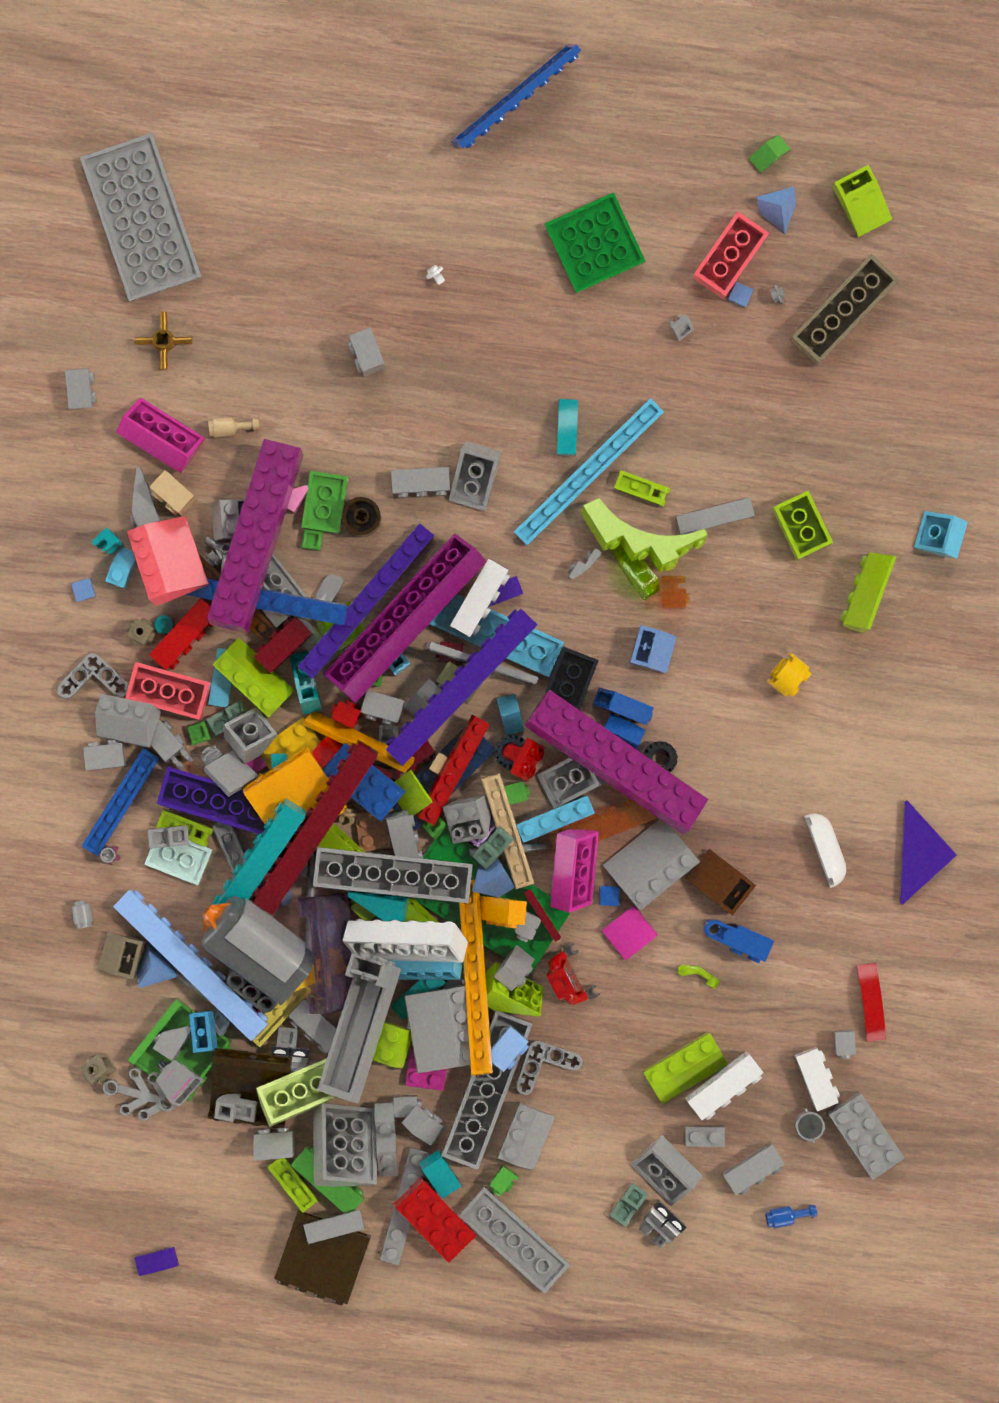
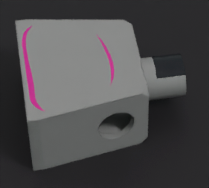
M163 1059L157 1065V1068L162 1073L157 1077L156 1081L169 1102L180 1107L204 1081L200 1075L177 1060L169 1063L166 1059Z

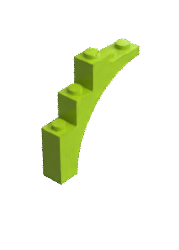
M600 498L583 505L581 511L583 519L603 551L609 548L611 550L615 549L621 544L632 562L637 559L642 560L649 555L659 572L674 569L679 557L686 555L693 548H701L708 536L705 529L677 536L657 535L641 531L615 516Z

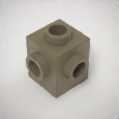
M144 618L141 621L138 619L135 622L131 621L126 630L129 632L127 636L131 637L130 642L139 647L141 644L146 646L148 643L151 644L156 635L154 633L155 628L151 627L153 623ZM139 628L143 629L142 635L137 634Z
M107 1054L91 1056L85 1061L86 1064L81 1067L84 1078L90 1084H103L109 1079L108 1076L116 1071Z

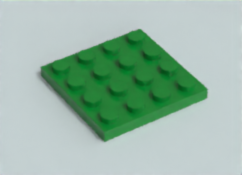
M614 192L544 224L576 294L646 262Z

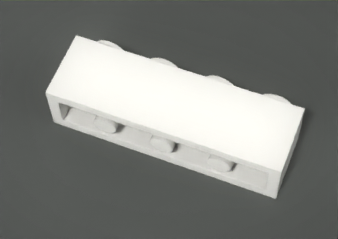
M488 559L450 627L471 638L472 634L476 636L481 628L478 625L481 618L486 619L491 610L488 606L491 601L495 603L500 594L498 592L500 585L505 586L510 576L507 573L509 570Z

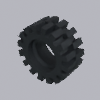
M657 741L648 745L644 750V755L653 761L655 752H665L668 760L661 767L668 772L673 771L678 762V755L672 745L664 741Z

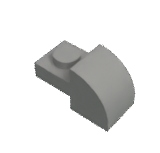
M240 1094L220 1096L216 1101L214 1118L233 1122L235 1119L254 1122L258 1102L241 1099Z

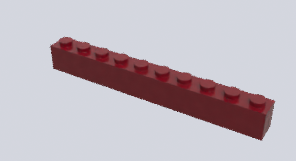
M359 739L356 743H351L347 750L348 756L345 760L342 758L336 766L338 771L334 776L330 775L325 783L327 785L324 792L320 791L315 798L317 803L313 808L311 806L308 808L305 814V821L299 825L293 839L288 841L284 847L285 851L283 854L279 855L273 863L275 866L272 871L269 870L263 878L264 883L262 886H258L252 894L254 897L253 903L269 914L273 915L376 760L378 751Z

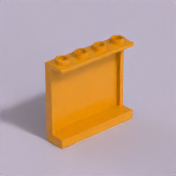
M307 746L243 787V793L265 824L269 818L273 819L276 814L274 813L275 808L280 802L283 803L285 799L290 800L306 811L310 806L313 808L317 803L315 801L316 796L320 791L324 792L327 787L325 783L328 777ZM347 805L344 806L339 815H341L345 811Z

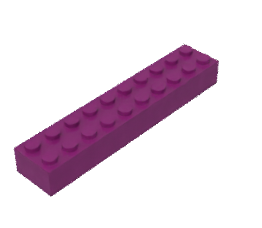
M268 439L263 440L207 617L211 625L248 634L304 456L301 448Z
M454 534L328 668L324 675L341 692L356 703L487 562L476 548L457 534Z
M551 690L543 695L524 725L681 834L691 829L709 800Z

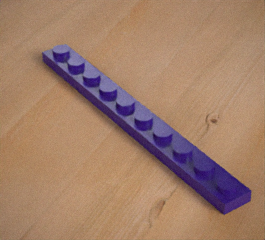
M419 523L347 608L345 624H333L298 665L301 671L313 680L431 541L434 535Z

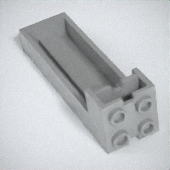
M361 951L359 955L351 954L345 976L352 977L353 979L320 1079L318 1091L350 1102L359 1103L401 972V968L395 967V962Z

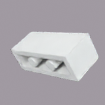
M814 1047L794 1055L815 1110L819 1111L839 1103L837 1098L840 1095L837 1087H833L830 1080L833 1077L830 1069H825L823 1062L826 1059L822 1050L818 1051V1048Z

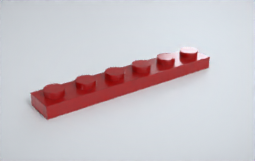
M471 715L428 793L433 802L418 812L417 817L435 825L443 807L449 800L490 725L489 723Z

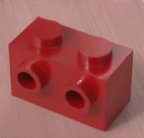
M345 700L344 703L339 701V704L335 703L330 712L333 715L331 719L352 729H355L362 713L356 709V704Z

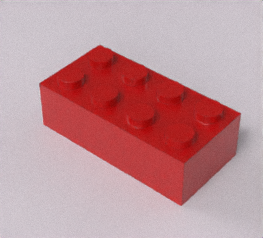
M422 1177L393 1203L395 1208L448 1263L476 1237V1234Z

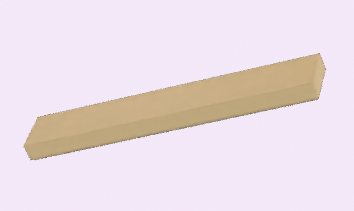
M500 773L482 778L481 780L496 828L501 826L514 838V841L507 847L504 853L515 888L519 889L532 885L534 881Z

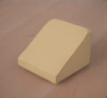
M438 753L429 769L439 775L448 758Z

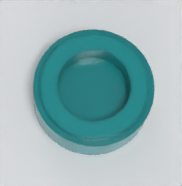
M161 615L155 620L154 627L158 633L166 635L174 628V622L169 616Z

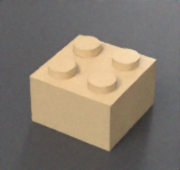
M166 470L150 485V488L153 490L151 494L161 503L165 500L167 502L165 507L175 516L178 513L183 516L198 500Z

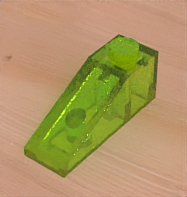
M621 544L615 549H610V552L632 587L643 600L660 591L659 579L643 560L637 559L632 562Z

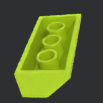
M238 638L212 665L269 718L295 690L275 671L270 674L254 657L256 653L244 641Z
M708 1031L643 1070V1073L661 1103L664 1104L726 1067L728 1063Z

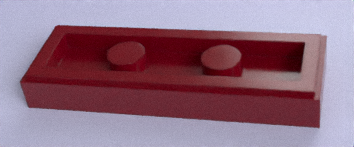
M528 889L525 891V896L554 941L560 940V934L532 890Z

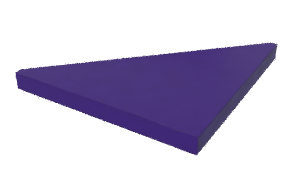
M908 800L904 802L900 884L901 905L957 856Z

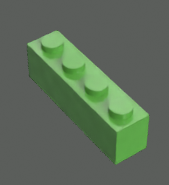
M306 1146L291 1163V1166L343 1213L354 1211L365 1198L362 1195L364 1192L358 1186L328 1187L314 1185L313 1146L311 1148Z

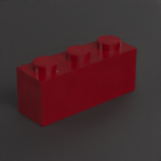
M290 617L283 624L284 628L280 632L276 630L269 637L271 640L266 645L262 644L255 650L257 654L254 657L270 674L313 635L297 617L294 619Z

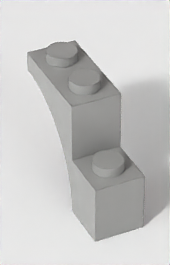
M394 1103L375 1104V1128L379 1177L399 1176Z

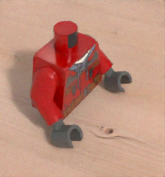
M575 943L564 946L563 951L550 959L548 963L549 970L546 975L557 998L565 1000L570 1005H576L588 999L592 1000L600 995V993L595 994L593 991L597 987L596 985H593L586 991L583 990L567 959L569 956L578 954L579 950L572 951V946Z

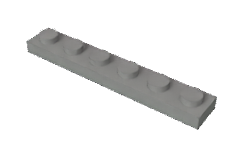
M410 1148L397 1199L420 1177H423L424 1172L419 1162L428 1157V1151ZM395 1207L380 1260L399 1265L410 1223Z

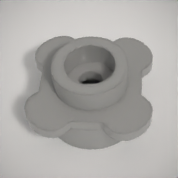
M774 285L775 288L770 289L775 304L779 302L783 304L784 298H786L785 292L782 287L779 288V286Z

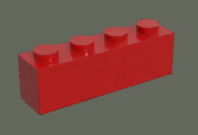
M200 598L149 655L165 670H174L179 665L181 656L183 654L187 656L193 649L191 645L196 640L199 642L206 635L204 631L209 626L211 628L214 626L207 619L211 606Z

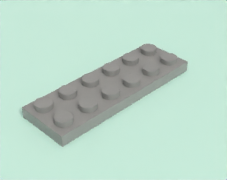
M485 1186L458 1215L544 1294L570 1266L566 1259Z

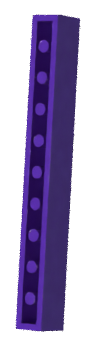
M521 608L519 611L514 609L507 617L509 621L505 625L501 623L494 630L496 635L492 639L488 637L480 645L482 649L478 653L474 651L468 657L469 663L465 667L461 665L453 673L455 677L450 682L447 679L440 687L442 691L438 695L434 693L426 701L429 705L424 710L420 708L413 715L415 719L411 723L406 722L400 728L402 733L397 738L393 736L386 743L388 746L386 750L402 766L536 628L538 624Z

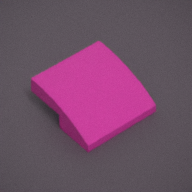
M635 905L602 930L625 961L658 936Z

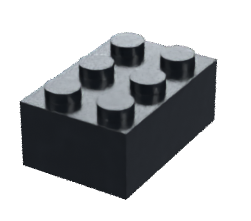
M563 646L545 693L551 690L580 710L599 660Z

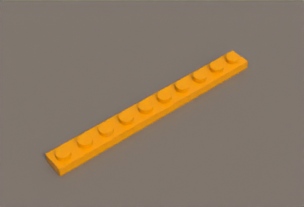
M471 880L469 903L459 902L461 933L468 941L463 962L471 1075L477 1076L492 1074L493 1072L480 894L472 891L475 880Z

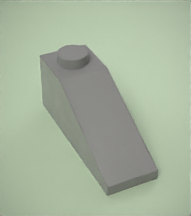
M141 467L136 468L131 510L133 516H130L134 527L161 521Z

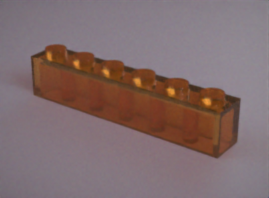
M630 799L623 802V807L616 809V806L605 809L606 813L598 816V813L587 817L588 821L581 823L578 820L570 823V828L563 830L561 827L553 830L549 839L556 853L557 833L569 829L599 831V842L658 817Z

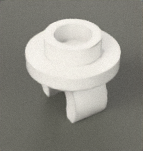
M432 266L427 270L426 278L430 279L433 277L435 282L440 285L445 281L440 274L443 267Z

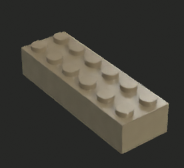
M870 254L790 338V341L818 366L896 285L899 279L876 257Z

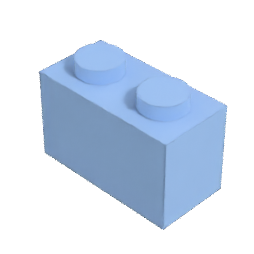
M510 1025L491 1048L492 1063L503 1072L506 1068L510 1070L517 1062L514 1060L518 1054L523 1055L528 1049V1039Z

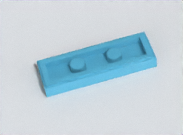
M217 648L216 660L227 649ZM215 667L208 705L227 708L232 683Z

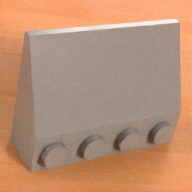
M659 819L603 864V866L635 906L642 910L700 861L671 826Z
M459 985L404 996L417 1073L471 1065L465 986Z
M323 1103L313 1109L314 1185L341 1187L377 1184L375 1109Z

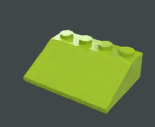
M869 552L866 556L863 555L859 565L862 567L861 572L856 574L853 584L856 585L854 592L850 591L846 601L849 603L848 608L843 610L840 620L843 621L841 626L860 633H865L871 629L896 556Z

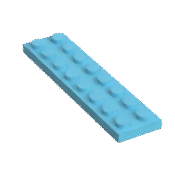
M456 594L429 623L430 625L481 647L480 645L488 637L492 639L496 635L494 630L501 623L505 625L509 621L507 616L490 610L486 619L481 618L478 624L481 628L477 635L474 636L472 634L471 638L450 627L466 599ZM534 629L506 659L549 677L564 642Z

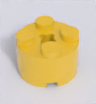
M790 652L787 654L789 658L787 660L783 658L770 675L773 678L767 680L768 684L785 697L788 695L793 697L799 690V684L802 681L805 682L811 675L810 667Z

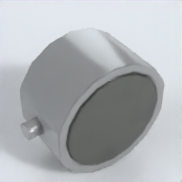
M805 1108L804 1112H801L794 1122L797 1134L802 1139L811 1141V1143H815V1140L819 1139L825 1130V1123L822 1117L816 1112L808 1110V1108Z

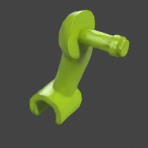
M680 965L678 967V974L680 976L700 975L708 980L706 984L713 989L719 984L718 978L700 966Z

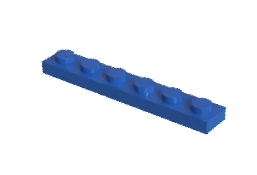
M144 748L142 749L82 844V847L96 856L100 855L160 760L159 757Z

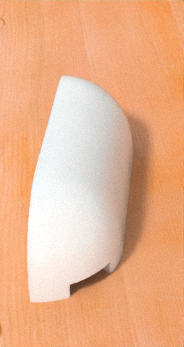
M807 814L804 818L828 884L832 888L840 884L846 875V863L830 821L820 814Z

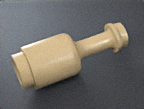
M233 417L215 418L213 421H208L209 435L215 438L235 436L237 430L253 429L254 432L259 431V421L254 418L250 422H235Z

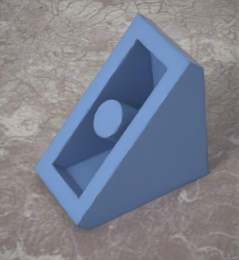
M794 187L757 197L759 214L784 235L796 206Z
M498 858L488 869L479 864L472 889L473 892L500 897L515 888Z
M147 942L137 972L139 988L177 977L175 967L149 942Z

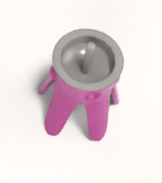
M106 845L100 853L102 861L112 865V861L120 860L121 857L116 855V851L119 848L117 846L108 848V845Z

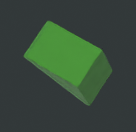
M777 135L765 142L749 160L761 174L791 149Z

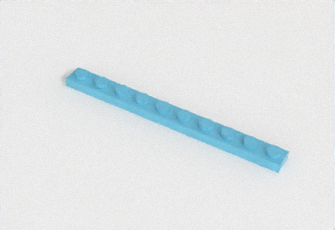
M650 398L537 508L514 533L528 546L664 411Z

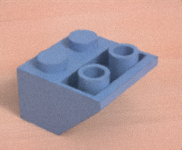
M640 625L630 664L667 674L677 636Z

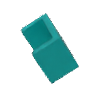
M439 1150L419 1162L422 1171L442 1199L462 1187L458 1177L445 1158L442 1157Z

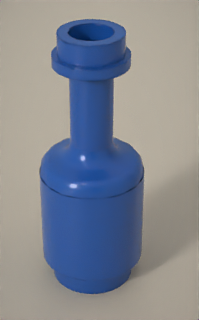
M809 1205V1208L796 1211L792 1210L790 1206L771 1209L765 1213L768 1228L773 1227V1229L791 1226L796 1218L816 1217L817 1209L815 1205Z

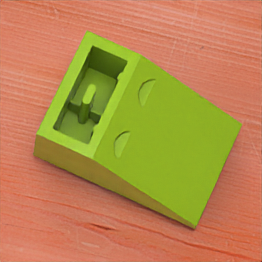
M869 165L834 182L832 188L858 237L893 220L879 184Z
M495 962L485 972L488 1007L499 1012L539 1017L541 1015L544 987L527 978L520 988L516 986L510 991L494 977L501 965Z

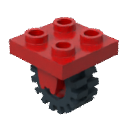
M514 734L512 736L506 735V738L502 737L501 743L497 742L498 748L494 750L497 752V754H494L495 758L498 759L496 761L502 767L510 770V773L525 781H529L536 772L535 767L538 761H541L544 756L545 747L529 738L525 740Z

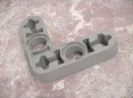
M91 653L59 684L58 694L62 698H72L93 675L118 697L126 696L129 684L104 659L97 654ZM90 658H97L96 663L99 666L105 665V667L99 670L98 674L95 672L98 670L96 666H89L91 663L89 661ZM81 670L85 673V679L79 682L75 679V674ZM105 670L112 672V678L109 681H105L102 678V673ZM116 677L119 678L116 681L118 684H125L124 689L126 691L124 693H117L118 687L115 684L112 687L109 685L115 681ZM70 678L74 683L78 684L77 688L75 685L70 688V694H63V686L68 687L71 684L68 681Z
M533 1041L529 1045L517 1081V1091L522 1095H528L533 1091L543 1061L576 1071L582 1066V1057L575 1052L542 1041ZM537 1044H540V1048L543 1049L542 1052H538L536 1057L540 1058L539 1062L535 1059H528L529 1055L533 1057L534 1050L532 1047H536ZM553 1050H558L561 1053V1058L558 1061H553L550 1058V1053ZM564 1053H568L567 1058L573 1059L574 1056L577 1057L579 1064H575L572 1067L571 1063L566 1060L565 1064H561L564 1059ZM530 1062L535 1063L537 1066V1070L534 1073L526 1071V1065ZM523 1073L529 1077H534V1080L529 1078L528 1085L531 1087L525 1091H522L520 1083H524L526 1077H522Z

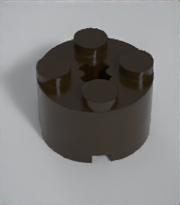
M356 497L345 505L342 520L346 529L352 535L367 537L374 534L380 527L381 512L377 504L371 499ZM359 513L367 514L365 521L357 520Z

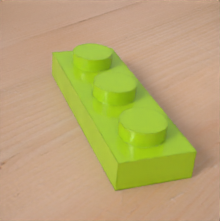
M286 1158L276 1159L267 1167L302 1213L318 1202L316 1196Z

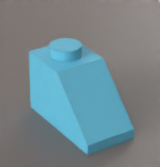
M120 547L105 581L107 583L127 589L136 564L133 551Z

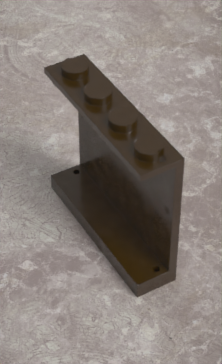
M215 1048L212 1061L214 1066L210 1109L207 1118L214 1121H222L214 1118L217 1099L226 1094H240L241 1099L258 1102L256 1119L254 1122L235 1119L233 1123L269 1126L256 1088L291 1074L293 1057ZM286 1120L271 1127L284 1128Z
M298 1210L274 1279L278 1280L277 1283L283 1286L293 1285L300 1292H313L317 1298H330L337 1305L348 1304L371 1235L356 1231L308 1244L303 1225L323 1218L306 1212L302 1213Z

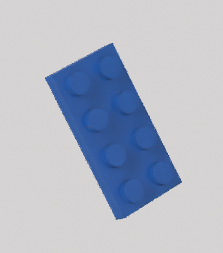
M344 743L323 769L328 778L331 774L334 776L338 771L336 766L342 758L345 760L348 756V744ZM372 765L351 798L378 820L382 821L406 791Z

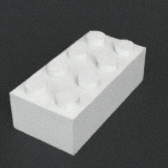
M745 1051L689 1094L686 1100L701 1120H709L716 1114L715 1110L720 1106L721 1108L726 1107L734 1095L740 1096L747 1090L745 1088L750 1083L754 1085L761 1080L763 1071L750 1054Z

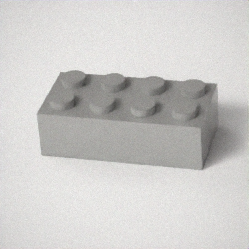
M859 1091L827 1112L872 1180L905 1159Z

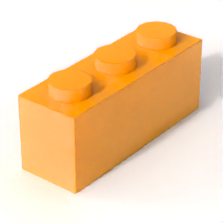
M481 896V920H486V924L507 928H517V925H525L527 902Z

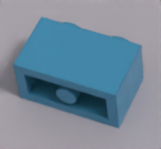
M214 1011L189 1014L193 1053L213 1051L215 1048H218Z

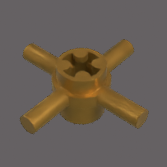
M160 312V330H157L153 337H135L134 341L135 345H153L160 352V370H168V352L175 345L193 344V337H174L172 332L167 330V312ZM163 336H166L169 343L162 345L158 341L162 340Z

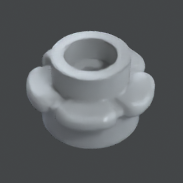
M214 550L209 554L206 553V556H208L206 561L211 566H221L222 560H220Z

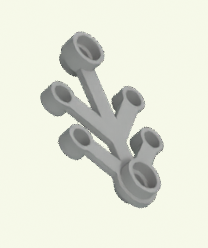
M132 1067L129 1071V1076L131 1079H134L140 1090L120 1085L115 1079H108L103 1085L104 1093L109 1096L115 1095L118 1092L138 1098L130 1103L122 1104L120 1113L124 1116L129 1115L132 1110L149 1101L156 1104L150 1108H142L139 1111L138 1117L142 1121L148 1120L151 1115L160 1110L169 1112L176 1107L174 1104L165 1103L166 1095L157 1081L151 1080L152 1075L159 1076L157 1072H151L147 1080L154 1086L158 1095L150 1092L141 1077L142 1071L139 1067ZM136 1070L138 1072V1076H134L132 1074V1071ZM113 1083L115 1085V1089H111L109 1087V1084ZM123 1107H128L129 1112H125L123 1110ZM141 1112H146L148 1116L143 1117Z

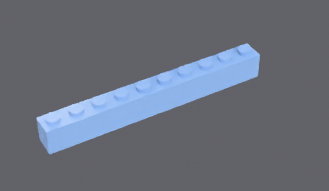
M128 890L113 907L250 1041H254L269 1025L267 1022L268 1017L262 1011L257 1012L253 1008L254 1005L232 990L225 981L227 977L219 970L216 972L212 968L213 963L206 957L202 958L198 954L199 950L192 943L188 945L184 941L186 937L178 930L175 932L170 927L172 925L171 922L165 917L161 918L157 914L158 910L151 903L147 905L143 901L145 897L139 891Z

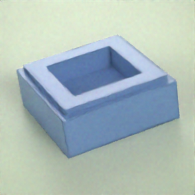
M736 282L728 300L745 308L754 289Z
M90 578L71 584L77 602L96 597Z

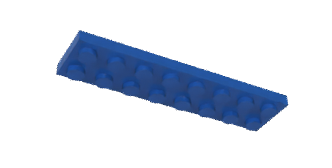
M577 44L565 46L451 142L457 148L466 147L468 149L476 142L474 140L479 135L482 137L490 131L489 127L493 123L498 124L505 118V113L517 109L522 99L527 100L534 94V89L538 86L541 88L546 85L551 75L559 74L564 69L563 65L576 60L579 57L577 54L581 49Z

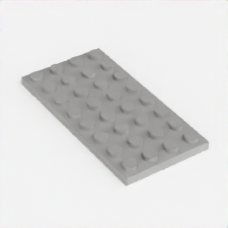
M153 133L80 157L129 302L202 278Z

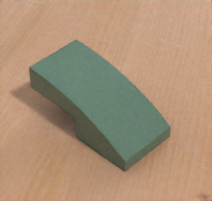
M240 700L206 719L205 722L213 736L216 737L224 732L225 723L246 713L247 710Z
M500 826L480 846L473 857L485 869H488L514 841V838Z
M632 1183L609 1216L623 1227H626L648 1194Z

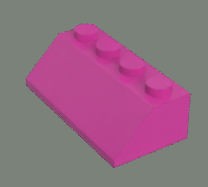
M142 398L122 417L116 431L125 439L180 473L189 465L205 439Z
M569 829L557 833L550 907L570 913L592 904L599 831Z

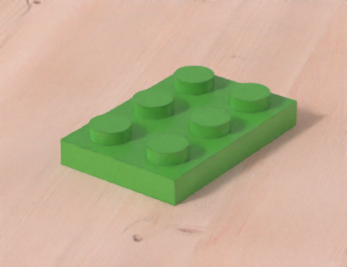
M310 471L309 490L306 494L301 528L340 534L348 476Z

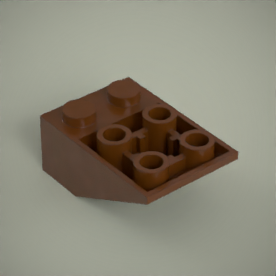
M710 849L686 878L687 881L732 916L756 887L752 881Z

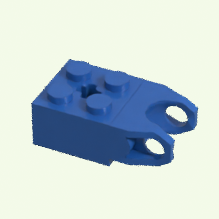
M715 919L707 920L703 928L706 935L711 939L729 946L731 952L740 956L743 953L748 954L747 958L756 963H760V961L766 962L774 940L738 924L732 927ZM713 924H717L719 927L716 934H711L709 930Z

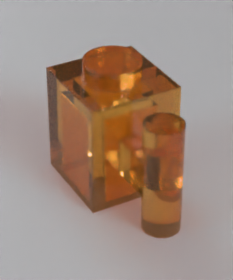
M662 576V583H670V588L662 589V609H685L686 604H689L690 596L689 593H686V588H678V583H685V576Z

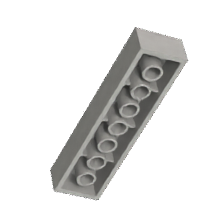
M317 847L313 887L469 903L473 864Z
M495 1011L489 1026L491 1048L510 1025L527 1039L532 1022L507 1012ZM520 1054L514 1059L517 1062L510 1070L506 1068L503 1072L492 1063V1074L471 1075L442 1152V1157L477 1170L479 1169L519 1062Z

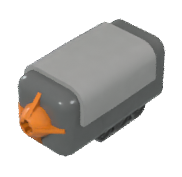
M233 896L224 904L210 905L203 913L202 946L206 951L231 968L227 978L228 986L260 1011L268 1013L278 1004L282 1005L310 974L315 954L306 948V942L249 899L245 898L243 900L238 896ZM233 976H238L241 979L236 980L233 978ZM249 987H253V988H255L256 990H255V991H250L248 988H249ZM263 999H269L271 1002H265Z

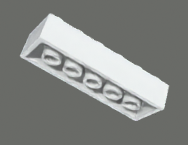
M357 919L356 921L347 922L343 938L344 944L351 953L359 955L361 951L393 961L463 963L468 941L456 924L449 921L444 923L433 921L400 922L397 920L387 922Z

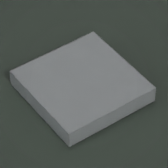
M234 750L206 765L203 770L228 797L258 778V775L247 764H244Z

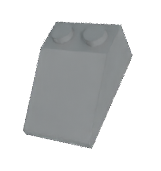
M465 441L461 448L449 501L486 511L502 451Z
M568 758L537 774L554 809L607 783L572 758Z

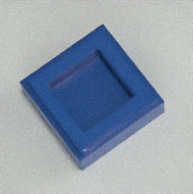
M600 886V905L619 906L620 887Z

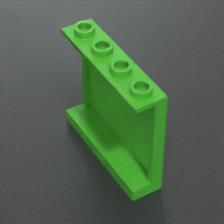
M177 998L128 1061L133 1065L136 1064L148 1075L151 1072H157L160 1075L162 1072L157 1068L158 1063L163 1059H166L169 1063L172 1061L153 1049L156 1044L153 1042L155 1037L167 1030L189 1026V1014L195 1013V1011ZM216 1033L218 1048L231 1049L232 1047L229 1044L232 1041L225 1035L219 1036ZM191 1035L175 1060L183 1063L204 1079L199 1085L201 1087L208 1078L205 1076L209 1070L213 1072L214 1063L212 1061L215 1050L193 1053ZM154 1075L151 1076L153 1079H155V1080L157 1079L156 1076H154ZM193 1092V1093L186 1099V1101L189 1102V1101L191 1100V1098L195 1095V1092Z

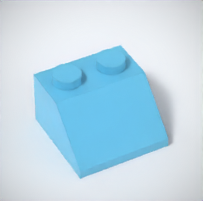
M924 511L914 548L957 559L968 522L953 515Z

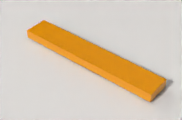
M318 712L310 713L304 720V726L342 744L346 743L350 746L352 742L356 743L359 739L378 751L376 760L404 773L414 763L415 758L411 757L402 766L386 750L388 747L386 744Z

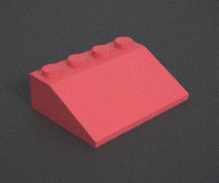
M186 516L144 524L127 531L148 598L155 606L209 585Z

